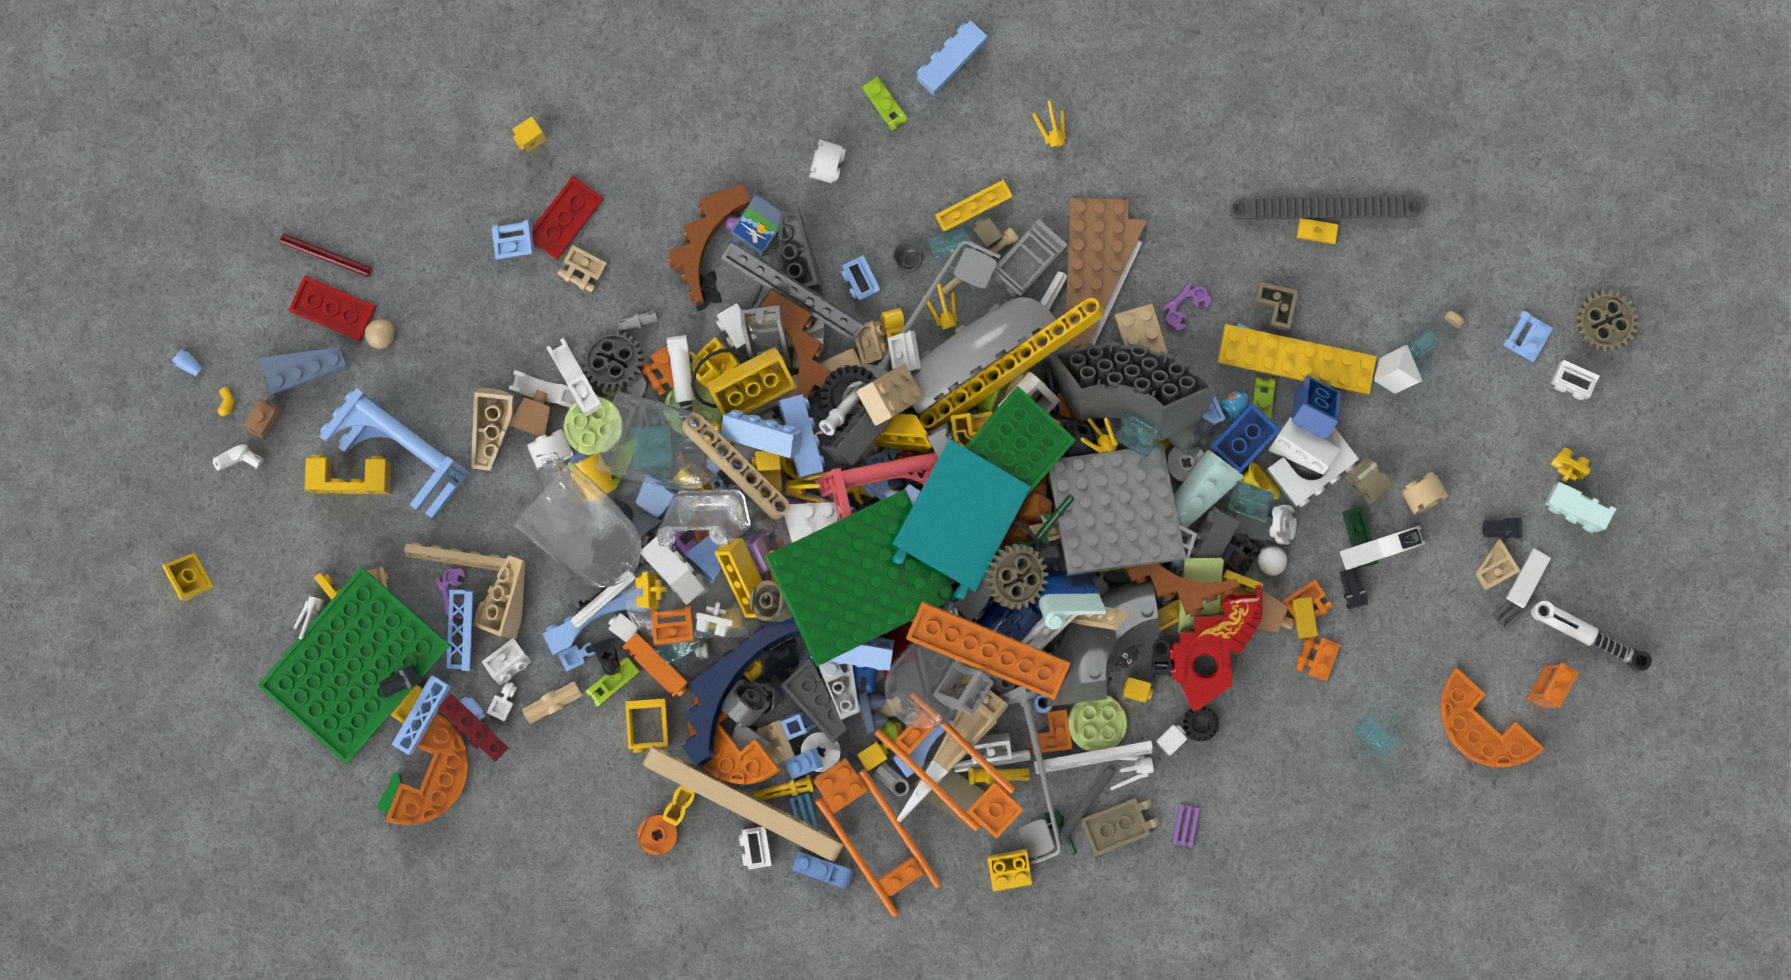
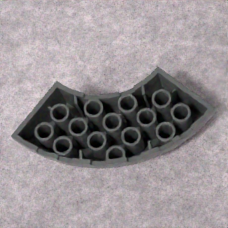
M1105 342V345L1089 343L1086 344V347L1075 348L1073 346L1051 353V366L1055 382L1064 402L1079 423L1088 421V418L1092 420L1099 418L1125 419L1146 427L1161 441L1179 434L1195 424L1210 407L1215 388L1201 373H1196L1186 362L1181 363L1168 353L1149 350L1150 347L1132 344V346L1120 345V342Z
M1148 578L1147 582L1141 584L1136 582L1125 583L1100 595L1104 607L1123 609L1129 614L1117 630L1069 623L1061 635L1053 655L1069 661L1070 666L1055 700L1047 697L1048 706L1107 699V684L1110 672L1119 658L1131 646L1150 639L1159 638V619L1152 578Z

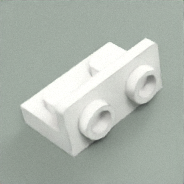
M512 638L484 659L482 663L492 678L499 685L508 682L516 673L524 670L531 663V660L521 649L517 641Z

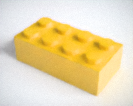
M776 347L705 383L722 417L732 410H739L746 414L796 388Z

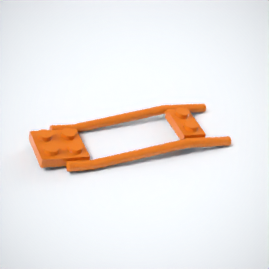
M914 691L909 697L923 709L918 717L895 741L880 728L874 734L903 760L970 828L976 832L982 825L997 839L1024 810L1010 796L1016 788L931 705ZM938 724L996 780L966 812L909 756Z
M845 757L812 779L823 797L815 801L892 917L897 916L899 912L889 896L894 895L915 881L923 873H926L935 888L942 885L902 823L897 821L898 817L865 768L856 774ZM868 789L914 855L879 878L878 881L833 815V813H836L863 795Z

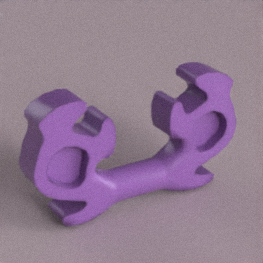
M1192 283L1185 286L1183 291L1173 301L1164 306L1163 311L1169 309L1166 315V323L1175 328L1176 331L1184 329L1186 324H1180L1181 319L1186 320L1187 316L1183 312H1176L1177 307L1189 297L1193 298L1192 304L1196 308H1199L1200 302H1204V308L1208 307L1212 298L1208 296L1205 288L1197 287L1190 290L1193 285Z
M460 567L458 569L445 570L443 582L440 581V578L436 580L437 587L441 591L444 601V612L448 617L449 585L461 586L463 583L458 581L459 576L466 577L465 571ZM464 599L458 600L457 606L460 608L464 604ZM460 612L454 615L458 619H464Z

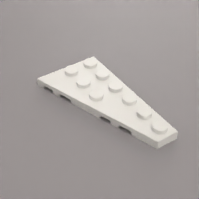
M835 502L789 504V510L784 515L792 542L839 521Z

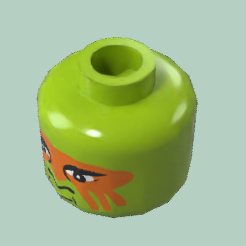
M893 720L881 728L893 741L904 732L901 724ZM881 741L885 748L889 749V747Z

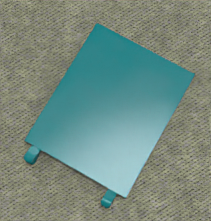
M948 439L892 544L899 548L892 561L896 564H901L906 553L912 555L960 583L954 593V597L964 599L968 588L974 592L978 588L989 567L988 562H991L993 555L996 554L1031 486Z

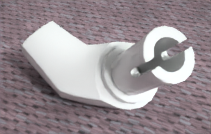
M241 444L216 456L213 459V464L217 471L240 461H245L258 469L262 465L264 458L250 451L248 445Z

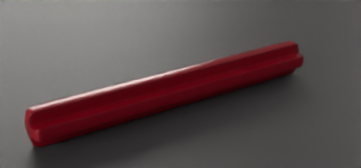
M281 235L279 242L285 246L369 277L372 272L370 266L290 235Z

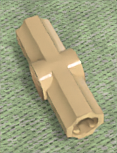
M574 681L557 691L553 690L540 697V700L523 708L522 711L529 724H532L547 715H552L556 711L565 708V705L583 695Z

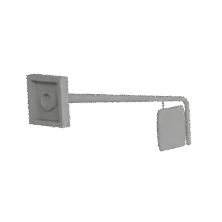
M966 240L959 243L901 333L910 331L949 267L955 269L954 275L962 281L979 288H986L997 264L991 256L1000 258V254ZM967 244L974 247L973 249H964L956 268L950 266L963 245ZM977 248L983 252H986L990 254V256H987L979 251H976L975 249ZM890 351L887 352L877 366L862 363L861 368L865 367L866 370L871 371L875 377L879 378L888 372V365L891 362Z
M1021 686L998 697L1007 704L1020 703L1021 707H1024L1051 818V823L1047 824L1045 819L1031 822L1019 829L1028 857H1035V860L1030 861L1029 864L1034 865L1057 856L1061 851V842L1031 707V699L1039 695V693ZM1052 824L1055 839L1057 843V850L1054 853H1050V851L1055 848V844L1048 825ZM1049 853L1048 855L1037 859V856Z

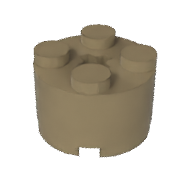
M1365 458L1348 472L1345 478L1350 484L1354 485L1352 490L1357 496L1361 497L1363 495L1364 499L1372 505L1389 490L1392 483L1384 472L1381 473L1377 469L1379 466L1375 462Z
M762 581L752 590L749 604L758 619L783 622L793 617L777 582Z

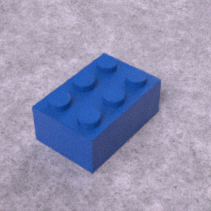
M1306 375L1295 391L1292 422L1300 428H1306L1318 437L1321 436L1327 439L1338 423L1341 392Z
M1252 402L1211 447L1241 473L1281 431V428Z

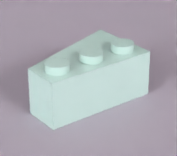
M1561 482L1555 483L1545 502V505L1549 506V511L1555 514H1559V512L1564 514L1567 521L1574 524L1576 522L1582 524V528L1590 533L1605 530L1617 509L1612 506L1608 509L1599 504V500L1595 498L1591 500L1582 495V492Z

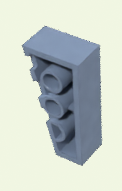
M340 347L259 358L271 392L276 397L350 368L344 351Z

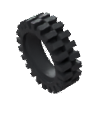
M845 365V367H839L836 371H832L829 377L825 379L821 391V403L824 412L829 416V412L837 408L833 400V393L840 382L846 379H857L867 385L877 379V377L871 371L866 370L865 367L861 368L858 365ZM847 414L845 422L841 426H848V420L855 414Z

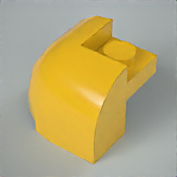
M714 337L696 355L698 360L692 370L694 371L698 363L709 353L728 348ZM732 352L717 354L702 364L696 374V378L707 388L706 382L739 366L740 362Z
M994 412L974 415L965 413L951 416L955 442L964 447Z

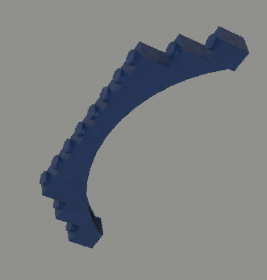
M793 617L783 622L771 621L768 625L761 626L755 631V635L742 640L739 643V647L726 652L723 655V659L710 664L707 671L694 676L692 682L688 684L701 703L700 705L692 706L689 709V713L685 715L698 735L689 737L686 740V744L682 746L695 766L701 768L716 757L714 753L715 735L722 713L723 700L740 677L765 651L801 634Z

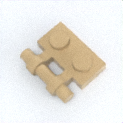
M572 245L563 261L570 267L567 271L560 268L557 275L564 278L563 280L568 283L572 282L578 285L579 289L592 293L595 286L589 283L591 278L599 281L607 263ZM575 270L585 274L583 279L574 275Z

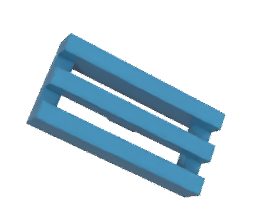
M809 793L789 798L794 817L799 819L794 802L798 800L803 820L808 823L802 801L803 798H806L813 826L819 831Z

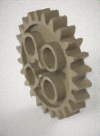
M1602 289L1599 291V295L1595 291L1592 293V298L1590 296L1585 297L1586 302H1580L1582 308L1576 310L1580 315L1574 317L1575 320L1579 321L1575 327L1581 329L1577 335L1583 334L1584 337L1581 341L1588 340L1587 347L1594 345V351L1600 347L1602 353L1606 352L1607 348L1610 353L1614 352L1615 348L1619 351L1622 349L1621 344L1623 346L1629 345L1627 340L1632 341L1634 339L1631 334L1638 332L1633 328L1639 325L1638 322L1634 321L1639 315L1633 314V311L1637 308H1630L1633 301L1626 302V295L1620 298L1619 291L1612 295V289L1608 290L1606 294ZM1608 304L1614 305L1615 313H1611L1608 310ZM1591 311L1597 314V321L1591 319ZM1619 313L1622 314V317L1614 319L1609 323L1594 329L1591 328L1592 325L1605 319H1609ZM1617 321L1623 324L1622 331L1616 328ZM1599 329H1602V330L1605 331V333H1606V337H1605V338H1601V337L1598 335V330H1599Z
M1013 544L1011 548L1006 545L1005 551L998 550L1000 556L993 555L994 563L988 562L992 568L986 570L990 574L989 577L985 578V580L990 581L986 588L993 589L989 595L995 597L994 601L1000 603L1001 606H1007L1010 609L1015 607L1020 610L1021 605L1027 608L1028 602L1035 603L1034 597H1041L1038 593L1039 590L1045 591L1042 584H1047L1048 582L1043 580V577L1047 576L1048 573L1043 572L1047 565L1041 564L1044 558L1038 557L1039 552L1033 551L1032 547L1028 546L1026 548V545L1020 544V546ZM1021 559V560H1022V563H1021V565L1018 567V565H1017V564H1018V560ZM1006 570V576L1002 579V573ZM1031 575V581L1028 583L1027 578ZM1013 587H1016V591L1012 595V589Z

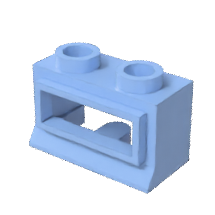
M864 255L842 265L843 271H841V275L845 282L849 281L852 287L849 291L853 299L857 298L861 302L880 293V288ZM858 264L870 288L861 293L849 269Z

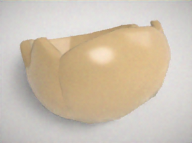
M373 320L366 327L365 339L375 349L387 348L394 341L395 328L388 320Z

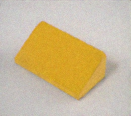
M1312 597L1292 600L1298 639L1318 636Z

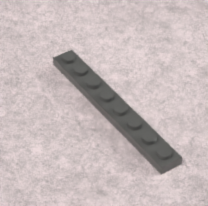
M732 240L721 256V259L810 312L812 316L855 341L865 325L859 319Z

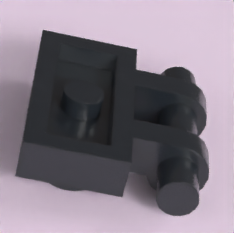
M1239 533L1236 536L1237 541L1235 545L1229 544L1222 559L1224 560L1223 563L1235 573L1245 576L1253 562L1250 558L1251 555H1258L1260 548L1256 542L1251 541L1249 536Z

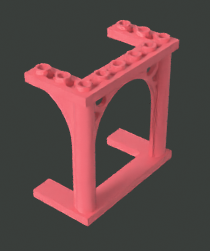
M934 450L928 454L841 471V468L833 469L818 478V482L821 485L822 498L833 495L838 518L841 520L851 515L846 488L897 478L914 480L924 486L938 460V456ZM924 470L923 478H920L917 473L922 474Z

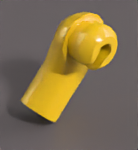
M228 386L219 390L223 398L218 408L220 416L229 415L235 405V399Z

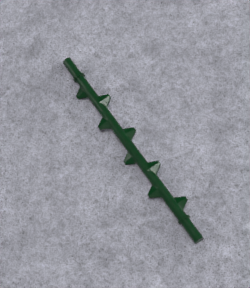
M1068 494L1059 507L1054 509L1052 515L1045 513L1041 515L1044 525L1035 535L1039 544L1046 546L1049 544L1046 534L1075 500L1071 494ZM1031 540L1029 543L1021 541L1018 543L1019 546L1020 544L1026 545V548L1029 546L1032 547L1033 550L1035 549V543L1033 542V540ZM1021 559L1018 560V564H1017L1018 567H1019V566L1021 565V563H1022V560H1021ZM1006 570L1002 573V579L1006 576ZM993 596L990 597V599H989V601H988L986 607L990 604V602H991L993 599H995V597H993ZM981 617L977 621L975 619L972 620V622L981 626L983 624Z

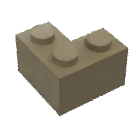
M1262 282L1257 285L1253 305L1272 309L1268 328L1285 332L1291 328L1298 290Z

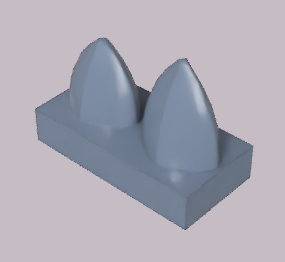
M859 694L867 734L875 733L879 728L881 729L885 726L888 718L878 713L871 714V711L882 707L888 698L880 694Z

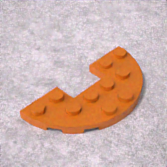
M1458 668L1451 672L1442 690L1440 714L1449 740L1464 756L1485 766L1512 767L1533 759L1545 749L1516 722H1513L1502 735L1499 734L1473 710L1486 694Z
M695 697V699H694V701H695L694 705H696V704H699V705H700V704H701L700 701L698 700L697 697ZM722 711L715 735L714 753L716 757L705 764L703 768L718 779L739 785L758 783L780 771L779 767L758 740L754 739L742 751L739 749L720 724L729 716ZM688 720L690 737L693 735L697 736V732Z
M438 713L435 714L417 746L418 749L433 755L421 786L417 790L400 783L386 816V822L398 825H416L431 821L448 810L458 799L464 788L468 773L464 742L452 724Z

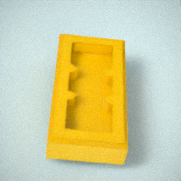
M1300 218L1296 238L1335 244L1338 224Z
M416 685L390 715L404 724L423 689Z

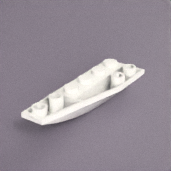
M828 661L820 665V671L840 719L842 720L859 713L853 665L846 663L838 664L834 661Z

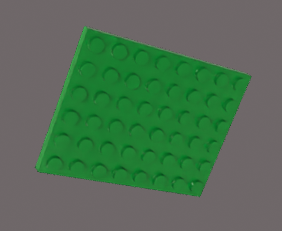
M906 489L764 556L816 667L913 620L921 601L935 607H940L956 599L951 584L943 573L906 553L901 564H896L892 561L899 549L892 544L913 505Z
M360 567L306 629L303 639H297L257 686L339 759L348 764L415 687L413 686L407 690L403 689L386 698L379 688V682L397 674L398 671L412 664L420 679H422L451 644L365 568Z

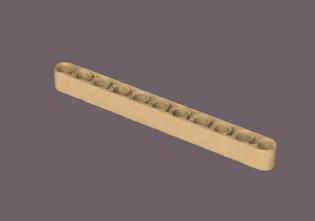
M652 746L643 762V765L652 771L830 861H836L844 846L838 838L820 829L817 831V828L726 781L714 777L710 773L659 747Z

